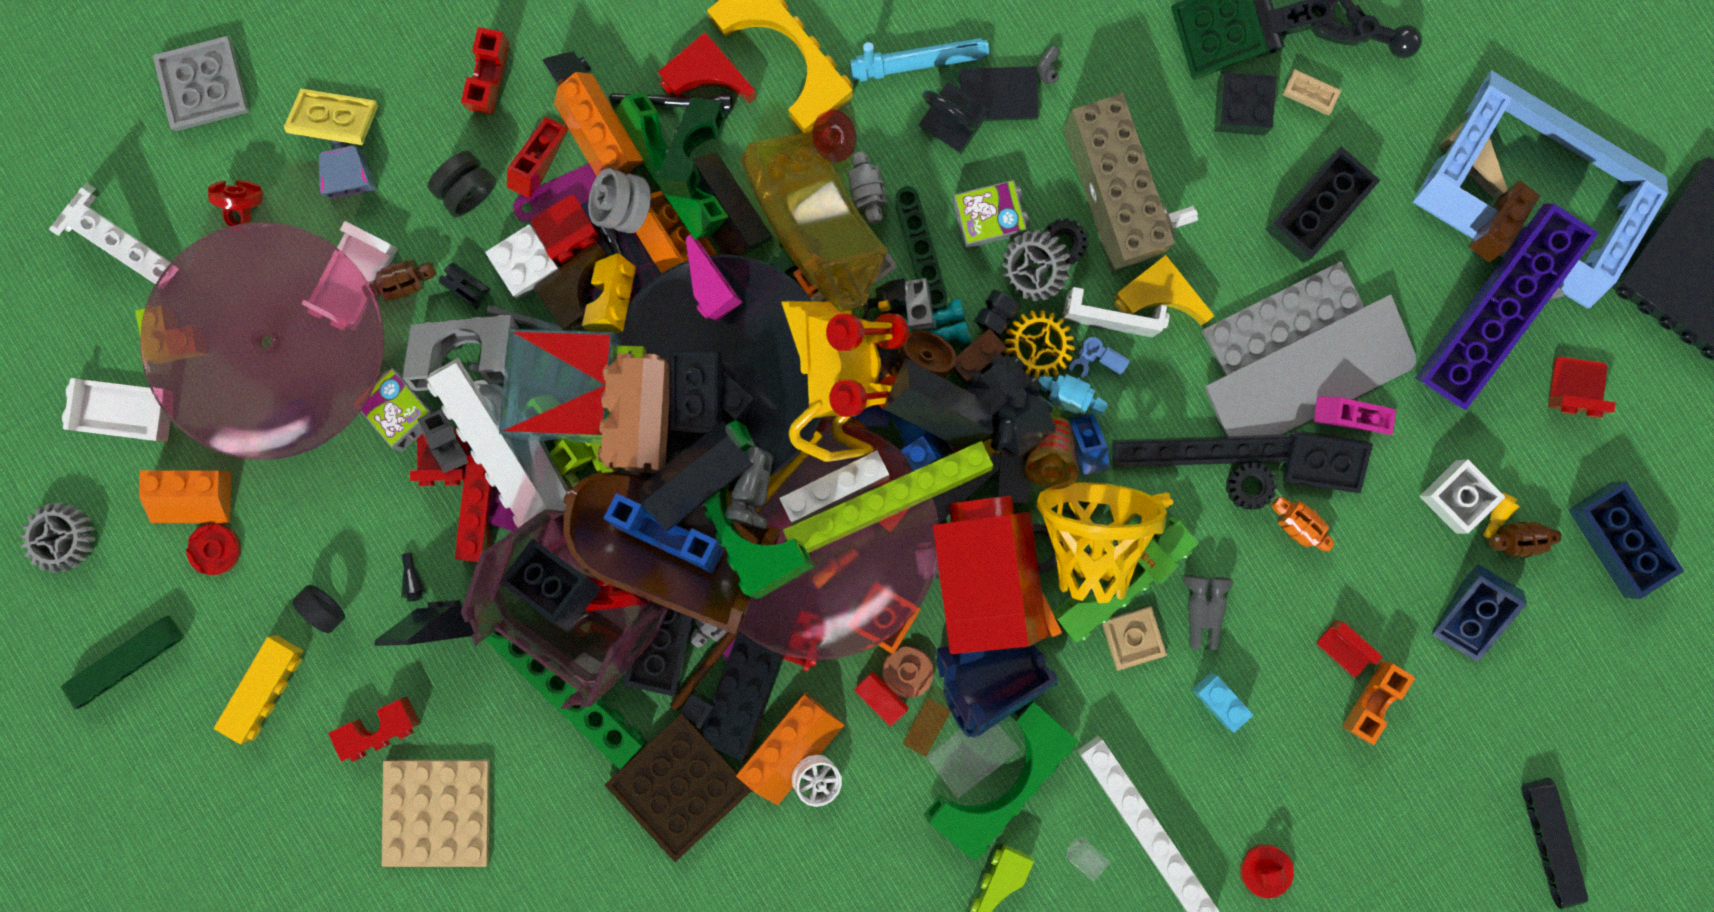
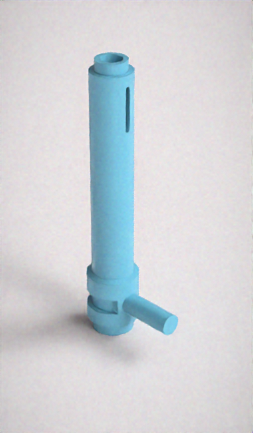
M982 38L887 54L874 53L873 44L865 43L863 46L864 55L856 56V59L850 60L852 79L863 82L871 77L881 79L889 74L984 59L985 56L989 55L987 40H982Z

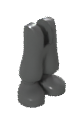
M753 446L748 449L747 454L754 465L740 475L732 491V501L726 511L725 519L744 526L766 530L767 520L757 514L756 508H760L766 503L773 456L771 453Z
M1184 575L1183 583L1193 591V594L1188 599L1190 648L1200 649L1202 629L1208 630V649L1218 650L1222 622L1227 607L1224 594L1232 588L1233 579L1225 577H1210L1209 579L1204 576ZM1208 584L1210 585L1211 597L1209 599H1207L1206 594Z

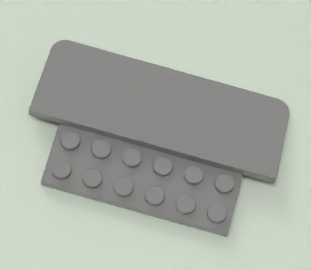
M1338 262L1201 330L1224 377L1204 386V389L1225 436L1281 435L1314 419L1317 397H1342L1352 400L1410 371L1416 363V354L1392 295H1388L1364 307L1342 262Z

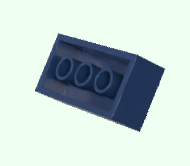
M1611 482L1568 509L1624 598L1641 599L1684 572V569L1627 482Z

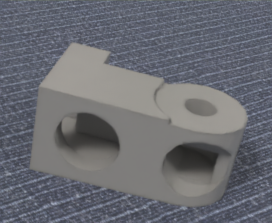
M927 278L905 281L909 327L912 331L936 328Z

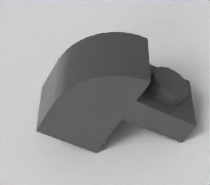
M442 409L417 419L426 443L443 473L469 463L466 454L456 439L452 424Z

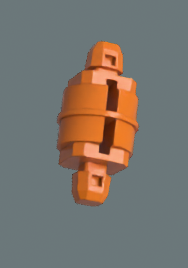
M1277 497L1271 504L1273 510L1278 515H1281L1277 523L1289 534L1291 539L1296 540L1305 547L1316 546L1325 552L1332 549L1335 543L1326 533L1329 525L1325 523V520L1315 510H1312L1301 501L1291 503L1284 497Z

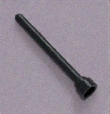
M612 93L609 96V100L611 103L620 104L626 95L631 94ZM721 93L720 96L716 95L715 98L695 97L721 101L724 113H732L731 93ZM647 95L655 106L688 107L692 98L685 96Z

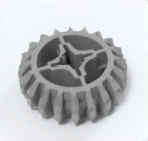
M1035 230L1033 233L1027 231L1023 233V236H1016L1014 238L1015 243L1011 242L1007 246L1010 251L1003 254L1008 261L1003 262L1001 265L1004 268H1008V271L1003 275L1011 279L1007 286L1015 285L1014 293L1019 294L1023 291V299H1028L1031 296L1033 301L1039 300L1040 297L1046 300L1050 298V295H1057L1059 293L1058 289L1066 286L1063 280H1067L1071 276L1065 271L1072 266L1065 262L1066 259L1070 258V254H1063L1062 252L1066 245L1058 246L1059 237L1050 239V232L1041 234L1040 230ZM1040 248L1045 250L1048 253L1049 257L1045 256ZM1025 250V262L1021 266V256ZM1036 262L1038 264L1045 263L1037 269L1035 267L1029 268V266ZM1053 265V273L1048 282V269ZM1025 275H1028L1031 278L1032 282L1029 281L1025 277Z
M48 503L44 505V508L39 507L35 509V514L27 516L30 523L21 525L26 530V533L19 535V537L25 539V543L19 547L28 549L24 557L32 558L31 564L34 566L40 565V570L52 573L68 572L71 568L81 566L80 561L89 559L85 552H92L94 550L89 545L90 542L97 540L94 537H90V532L95 530L94 527H88L92 519L83 517L85 511L76 510L74 505H66L65 503H56L54 505ZM61 518L68 522L72 530L66 527L65 522H62ZM44 545L50 549L51 554L54 553V557L47 552Z

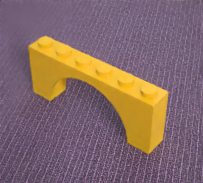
M719 0L707 10L709 19L725 38L744 28L765 27L783 33L801 50L807 65V78L801 95L788 111L790 118L804 135H807L853 98V84L846 75L841 76L836 71L837 65L829 55L825 57L819 50L821 48L819 42L812 35L808 37L803 30L805 26L796 15L794 17L790 15L787 11L789 7L784 0Z

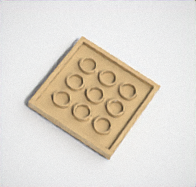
M384 760L382 867H487L489 865L490 760Z

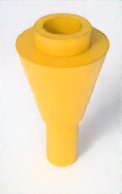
M1502 492L1505 498L1491 511L1489 519L1491 521L1483 536L1490 538L1496 535L1500 525L1502 526L1520 507L1515 504L1518 499Z

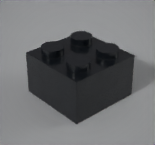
M1225 72L1217 81L1214 132L1266 135L1273 128L1277 76Z

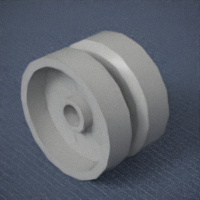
M610 168L600 172L593 182L589 194L588 210L592 223L608 229L614 228L625 233H635L643 225L650 208V187L646 179L632 174L626 175L621 171Z

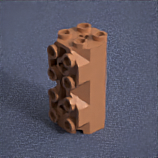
M619 353L617 354V360H613L612 364L606 365L603 370L606 386L601 402L603 408H608L610 415L608 419H602L600 422L602 446L598 450L599 462H605L607 469L621 471V468H625L628 472L657 473L666 466L670 364L667 359H659V355L643 354V358H634L632 354Z

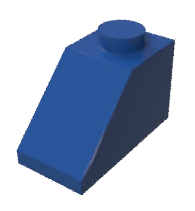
M1094 413L1070 418L1071 434L1073 433L1076 455L1083 474L1087 475L1109 470L1108 446Z

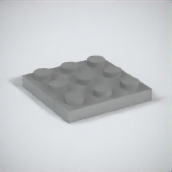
M228 36L152 55L171 130L176 132L249 113L232 39Z

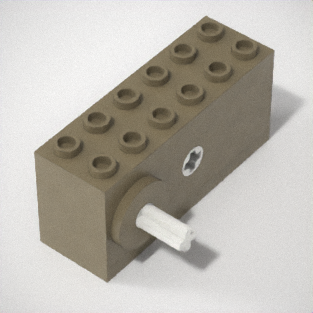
M1123 93L1072 109L1063 127V131L1111 272L1162 256L1175 244L1173 229L1198 221L1197 210H1195L1194 206L1168 214L1165 206L1161 203Z

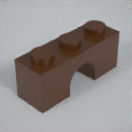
M1521 180L1513 184L1503 195L1498 197L1493 205L1497 212L1484 226L1479 228L1468 247L1488 262L1507 251L1540 195Z

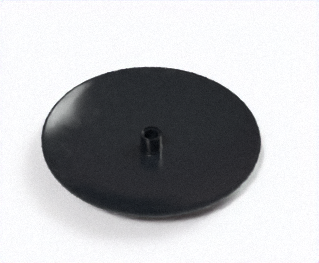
M711 255L710 258L742 301L740 305L716 322L710 317H703L696 306L699 303L693 294L689 261H685L658 275L629 303L623 332L611 336L607 365H611L613 360H617L618 346H644L646 354L659 355V359H667L669 364L670 350L694 351L698 348L701 351H721L722 369L756 400L738 422L746 426L755 447L772 454L771 477L787 466L801 452L791 443L789 429L791 424L809 408L808 374L801 372L800 356L781 302L813 301L793 279L772 265L745 256ZM670 402L666 465L707 434L670 431ZM722 408V421H725L727 425L735 421V419ZM822 417L813 418L801 429L800 436L802 439L808 442L811 440ZM740 475L730 483L729 491H733Z

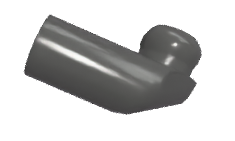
M1049 46L1037 66L1040 78L1046 84L1055 83L1059 78L1053 63L1059 56L1060 51L1054 46Z

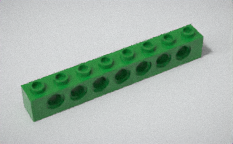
M497 600L490 601L473 618L474 630L614 765L621 769L645 744L642 740L644 737L642 733L633 726L631 728L623 722L624 716L615 708L611 710L604 703L606 699L598 691L594 690L592 692L587 686L570 677L566 673L568 670L567 661L559 654L555 656L548 650L549 644L540 636L536 638L529 631L531 627L523 619L519 618L517 620L510 613L512 609L502 600L499 602ZM500 621H504L508 625L506 635L498 631ZM518 639L526 641L527 650L525 653L517 649L516 643ZM537 657H542L546 661L544 671L536 668L535 660ZM556 675L564 678V688L561 689L555 686L554 677ZM574 693L583 696V706H576L573 703L572 697ZM597 711L603 716L602 724L593 723L591 720L592 712ZM611 730H618L621 733V742L611 740Z

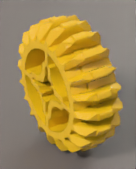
M1045 310L1040 311L1039 318H1037L1035 311H1031L1029 314L1030 320L1025 314H1022L1020 316L1022 324L1016 320L1012 323L1016 331L1012 329L1007 330V334L1013 337V339L1004 340V344L1012 346V348L1005 350V355L1013 354L1018 356L1025 365L1026 374L1029 376L1032 371L1033 376L1037 380L1040 372L1048 377L1049 370L1053 376H1057L1059 372L1056 366L1064 370L1067 366L1062 359L1071 361L1072 357L1066 351L1071 352L1075 348L1072 345H1067V342L1074 340V336H1065L1070 327L1066 326L1063 329L1060 327L1064 319L1060 318L1055 323L1053 321L1055 313H1051L1048 319H1046ZM1033 325L1043 326L1039 335L1033 336L1022 333L1027 327ZM1050 330L1056 334L1059 340V349L1049 341ZM1044 334L1042 346L1045 347V350L1042 348L1035 355L1036 344L1033 343V340L1037 342ZM1019 341L1023 342V345L1027 346L1030 350L1028 361L1021 355ZM1040 355L1057 357L1051 364L1044 366L1035 365Z

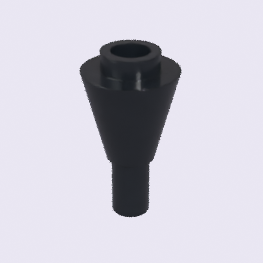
M591 222L603 240L609 244L613 255L619 253L623 256L624 253L618 242L617 230L600 227Z
M404 553L401 555L404 567L401 598H407V602H414L423 599V595L427 593V590L414 567L412 553Z

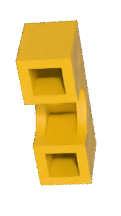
M619 253L595 263L591 283L600 289L602 294L594 302L586 304L582 327L592 334L611 336L623 332L636 266Z

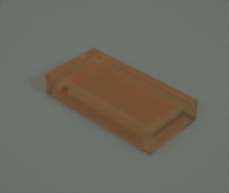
M927 698L906 735L903 744L926 757L951 711L934 700Z

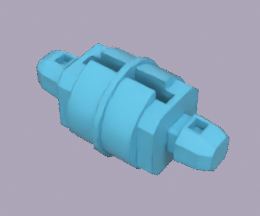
M1059 374L1057 381L1052 380L1053 377L1040 375L1038 381L1042 385L1041 389L1045 392L1047 390L1052 391L1049 400L1054 401V405L1063 408V411L1068 410L1074 414L1079 412L1085 415L1089 407L1092 409L1091 412L1104 414L1108 404L1099 397L1097 399L1093 398L1095 389L1090 388L1091 384L1080 380L1079 377L1077 379L1066 374V377Z

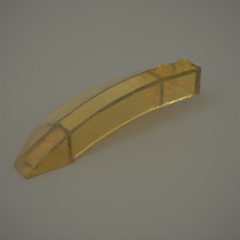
M817 131L749 143L740 159L741 164L764 214L791 259L807 280L840 312L863 307L867 302L869 292L875 283L889 247H885L872 232L849 198Z

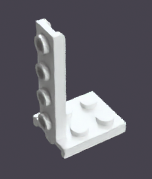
M86 182L49 230L59 236L63 230L70 232L73 229L163 289L179 268L91 209L89 206L96 199V196L92 193L96 188Z

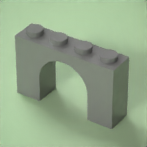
M511 315L485 318L474 317L465 320L425 322L411 325L403 379L412 391L429 390L427 386L429 374L441 368L444 358L451 350L462 344L478 343L482 345L479 371L488 384L514 382L519 336L513 332H519L520 329Z

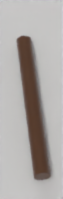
M727 632L670 703L673 709L679 710L689 694L694 691L735 639L737 633L735 635Z

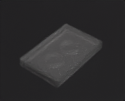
M997 724L976 738H973V736L967 737L959 729L925 757L954 795L960 798L1016 754L1019 749L1000 724Z

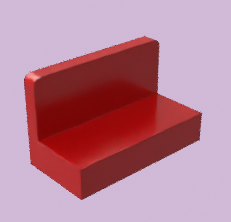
M1335 620L1316 641V644L1353 677H1357L1369 663L1376 665L1383 658L1382 655L1343 621Z

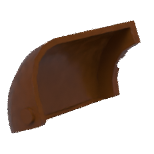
M619 472L597 473L582 479L573 488L567 490L564 497L566 508L564 512L563 535L570 554L586 572L612 586L736 635L748 613L752 597L742 592L738 581L741 579L737 571L730 567L727 561L729 554L725 547H723L725 550L712 574L615 528L604 519L616 493L640 504L638 487L647 481L648 478ZM704 503L676 524V526L691 531V529H694L717 540L715 533L718 531L714 523L712 524L706 517L704 512L706 506ZM733 521L738 531L751 543L765 546L777 545L781 530L767 525L766 530L744 526Z

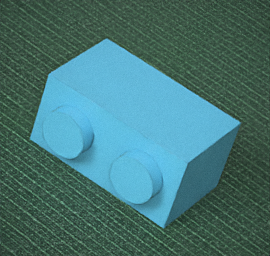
M1213 673L1208 674L1192 689L1225 728L1233 733L1253 716L1219 676Z

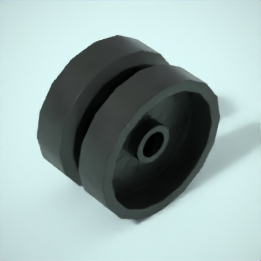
M462 151L446 160L434 172L428 182L427 188L438 200H443V206L454 217L463 216L475 209L489 196L496 185V179L486 168H480L481 162L470 151Z

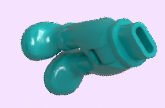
M960 298L953 299L950 306L944 311L943 309H938L933 312L936 325L965 319ZM966 321L930 331L941 336L947 342L950 339H957L963 346L971 345Z

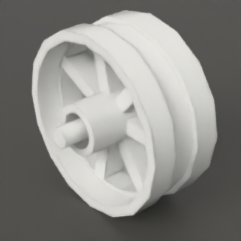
M812 755L802 759L794 768L792 786L801 801L807 805L818 807L824 806L835 799L840 792L842 778L830 759L822 755ZM824 765L820 772H818L816 766ZM830 768H832L834 771V776L824 777L826 773L830 770ZM801 778L808 780V782L799 786ZM831 782H832V784L829 786V788L826 789V786H827L826 783H831ZM811 788L810 796L802 794V792Z

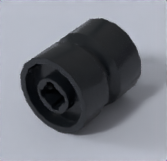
M992 290L985 301L987 307L981 308L974 322L983 330L991 329L998 338H1002L1010 326L1008 320L1014 319L1021 306L1006 294Z

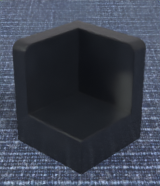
M694 690L689 694L680 714L683 713L686 718L697 723V728L701 729L714 703L711 699Z

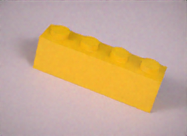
M278 635L267 637L213 729L240 745L255 740L262 730L260 724L263 719L267 718L275 708L273 702L277 695H281L287 688L289 682L286 680L290 673L295 672L302 662L300 656L304 650Z

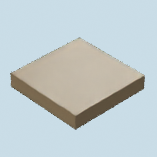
M1151 605L1113 616L1109 621L1102 624L1117 671L1167 656Z

